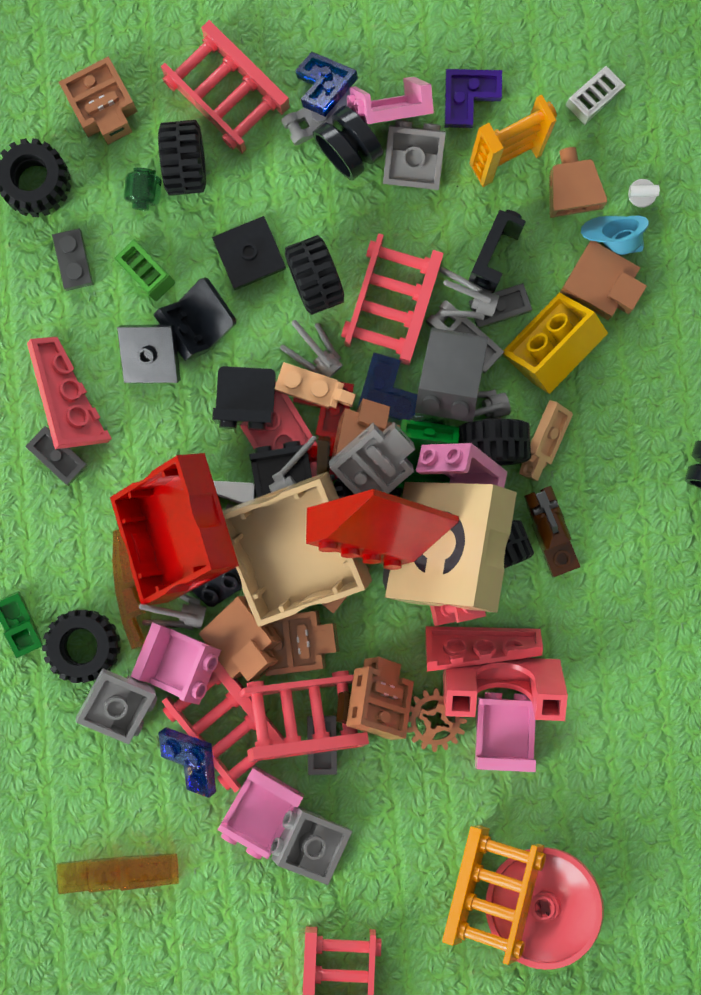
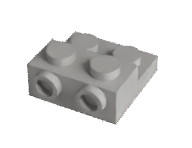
M396 120L395 125H389L383 184L439 190L446 131L440 130L441 125L424 123L423 128L412 127L411 121Z
M102 668L76 716V723L129 744L133 736H138L144 724L143 718L147 711L151 712L156 704L157 696L154 686L132 678L129 675L125 678Z
M299 806L298 808L294 807L293 811L289 810L284 816L283 827L285 829L281 838H275L271 845V859L279 867L328 885L352 831L345 826L323 818L317 813Z

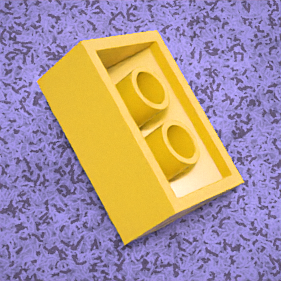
M559 292L503 350V356L531 383L550 394L602 341L608 332L594 311Z

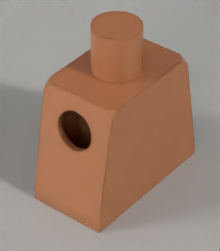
M576 147L560 150L561 164L554 165L549 176L550 218L602 210L607 203V197L593 160L578 161Z

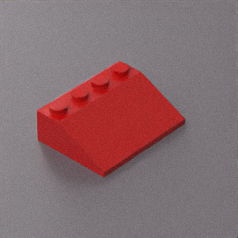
M371 489L308 507L306 544L319 547L321 552H339L343 558H361L363 563L383 564L385 569L397 570L401 569L403 564L416 561L459 522V516Z

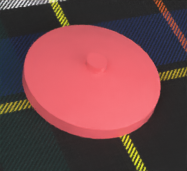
M544 847L543 853L546 854V860L542 871L538 870L521 940L525 942V947L521 958L517 959V962L528 967L548 970L568 966L590 950L602 928L604 904L602 893L595 877L579 859L565 851ZM508 858L500 865L496 873L523 881L527 864ZM489 883L486 901L516 910L520 893ZM486 913L491 933L509 939L513 922Z

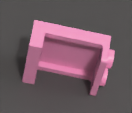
M407 77L403 78L405 95L371 101L369 93L354 86L350 87V95L347 96V107L358 114L366 124L433 114L432 87L430 83L421 79Z
M472 443L422 445L416 467V472L419 474H445L450 478V483L494 484L504 488L507 477L505 469Z
M152 622L130 677L159 687L180 697L182 701L199 705L207 692V685L212 672L217 667L221 650L174 629Z
M485 692V697H478L476 769L536 772V760L534 759L535 717L531 700L525 694L514 693V698L509 699L502 698V693Z
M254 765L217 830L222 832L221 837L225 841L233 845L239 842L247 847L246 852L259 860L262 857L269 859L271 855L270 848L274 839L280 838L285 829L283 827L285 814L289 810L293 811L294 807L298 808L304 794Z

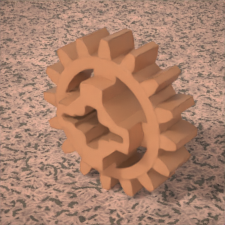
M434 688L433 695H429L424 689L422 690L423 698L419 699L417 696H413L416 704L410 706L411 715H409L408 722H411V725L407 727V733H415L411 740L415 743L420 739L422 741L421 749H425L430 744L433 752L437 751L438 745H442L445 750H448L447 742L451 740L457 744L458 741L455 735L457 733L464 735L465 732L460 728V724L467 723V719L454 716V722L448 720L447 716H445L444 693L439 695L438 688ZM438 700L434 707L428 709L421 707L428 701ZM436 712H439V717L448 725L436 723L434 727H431L430 720L423 714L434 716ZM416 717L424 722L423 734L417 728ZM443 730L449 732L442 738L433 739L438 732Z

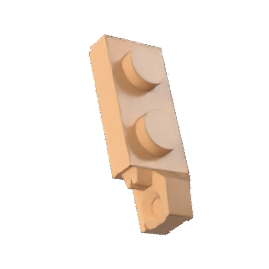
M283 362L274 388L277 392L328 409L329 407L336 409L338 403L352 407L356 398V394L342 390L344 383Z
M549 400L530 443L531 459L521 465L519 474L528 479L538 481L546 465L552 464L573 416L571 411L558 402Z

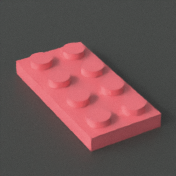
M275 391L273 427H266V430L258 431L249 430L247 425H240L254 450L263 446H272V450L284 448V443L300 441V444L304 445L313 436L289 396ZM310 462L312 477L317 476V462ZM330 469V475L333 474L335 476V479L332 480L333 482L338 476Z

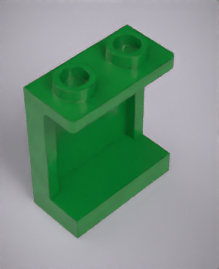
M402 419L400 429L410 438L415 447V450L406 457L413 464L414 472L395 489H398L403 494L405 482L450 483V478L445 474H419L416 472V467L422 445L458 444L459 427Z

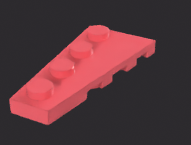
M58 337L30 339L27 345L54 448L62 449L108 443L112 438L107 430L104 431L96 408H92L85 395L87 391L82 382L79 383L74 375V367Z
M426 626L425 629L427 672L542 656L543 652L541 629Z

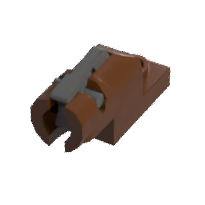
M552 486L543 488L539 493L535 494V492L525 495L527 508L533 521L532 527L552 578L580 568L570 542L572 538Z

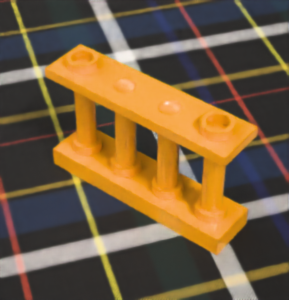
M542 94L536 97L530 115L500 131L498 129L493 130L490 123L478 129L469 164L482 187L493 182L498 166L531 149L536 159L542 156L557 117L553 104L550 101L546 102Z
M480 825L470 826L442 942L452 946L462 943V940L466 938L506 951L503 963L509 965L520 959L524 951L525 942L521 940L538 870L542 871L545 864L546 854L543 853L545 845H531L530 852L491 840V837L488 836L490 828ZM491 852L526 863L523 881L484 869V866L481 865L483 854ZM482 880L519 892L516 910L477 898V895L474 894L476 883ZM475 909L513 922L509 939L470 927V924L467 922L469 911Z

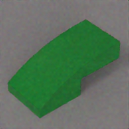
M17 591L0 599V623L5 630L3 634L16 659L42 647L43 643L20 592Z

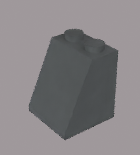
M431 328L418 388L415 413L466 422L473 421L488 337Z

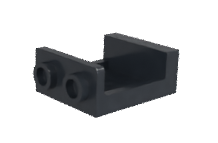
M499 210L473 267L469 281L492 291V293L495 292L503 273L487 266L501 235L518 240L526 223L525 220L521 219L522 216L512 210Z
M300 441L284 443V448L272 450V446L255 448V453L249 454L257 498L271 493L269 485L275 482L272 476L279 472L302 448L303 445L300 444ZM308 451L285 474L286 478L291 476L298 483L312 477Z

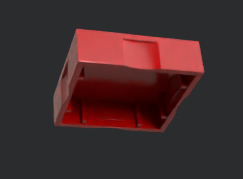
M205 453L176 455L154 469L145 479L130 484L110 497L119 531L127 548L130 568L141 604L155 605L170 602L239 566Z

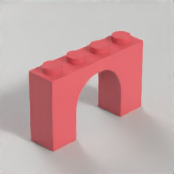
M522 658L443 669L445 716L475 717L477 694L490 688H508L525 694L531 700L535 720L565 721L568 694L560 659Z

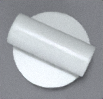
M639 179L630 185L628 197L633 205L640 208L648 207L659 196L660 188L659 185H654L647 179Z

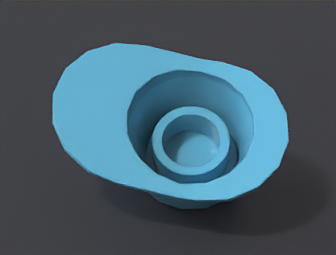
M600 216L585 222L581 227V234L590 241L603 242L606 248L618 255L643 251V232L648 228L649 221L643 216Z

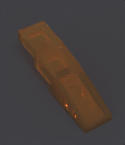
M119 529L113 531L112 555L115 593L121 620L133 650L142 647L145 642L136 618L146 614V611L139 609L141 603L135 588L127 548Z
M177 854L124 856L56 863L57 893L98 892L115 889L123 891L179 884Z

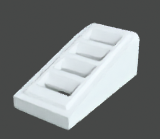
M605 66L568 99L566 106L586 125L626 85ZM605 76L615 88L611 89L602 78ZM598 84L607 95L604 96L595 85ZM590 90L600 101L596 102L587 92ZM582 97L592 106L591 109H588L580 101Z
M213 481L219 497L239 504L256 497L254 483Z

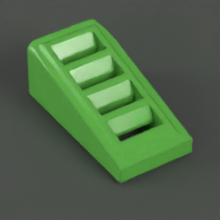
M135 239L114 258L154 301L159 300L175 284L172 277ZM139 252L140 255L128 265L127 262ZM147 260L148 262L135 273L134 271ZM155 268L156 270L145 281H143L142 279Z

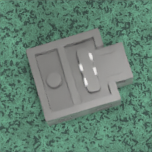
M395 422L383 432L372 423L329 461V468L354 494L371 489L389 494L414 472L413 464L406 458L415 450L414 443Z

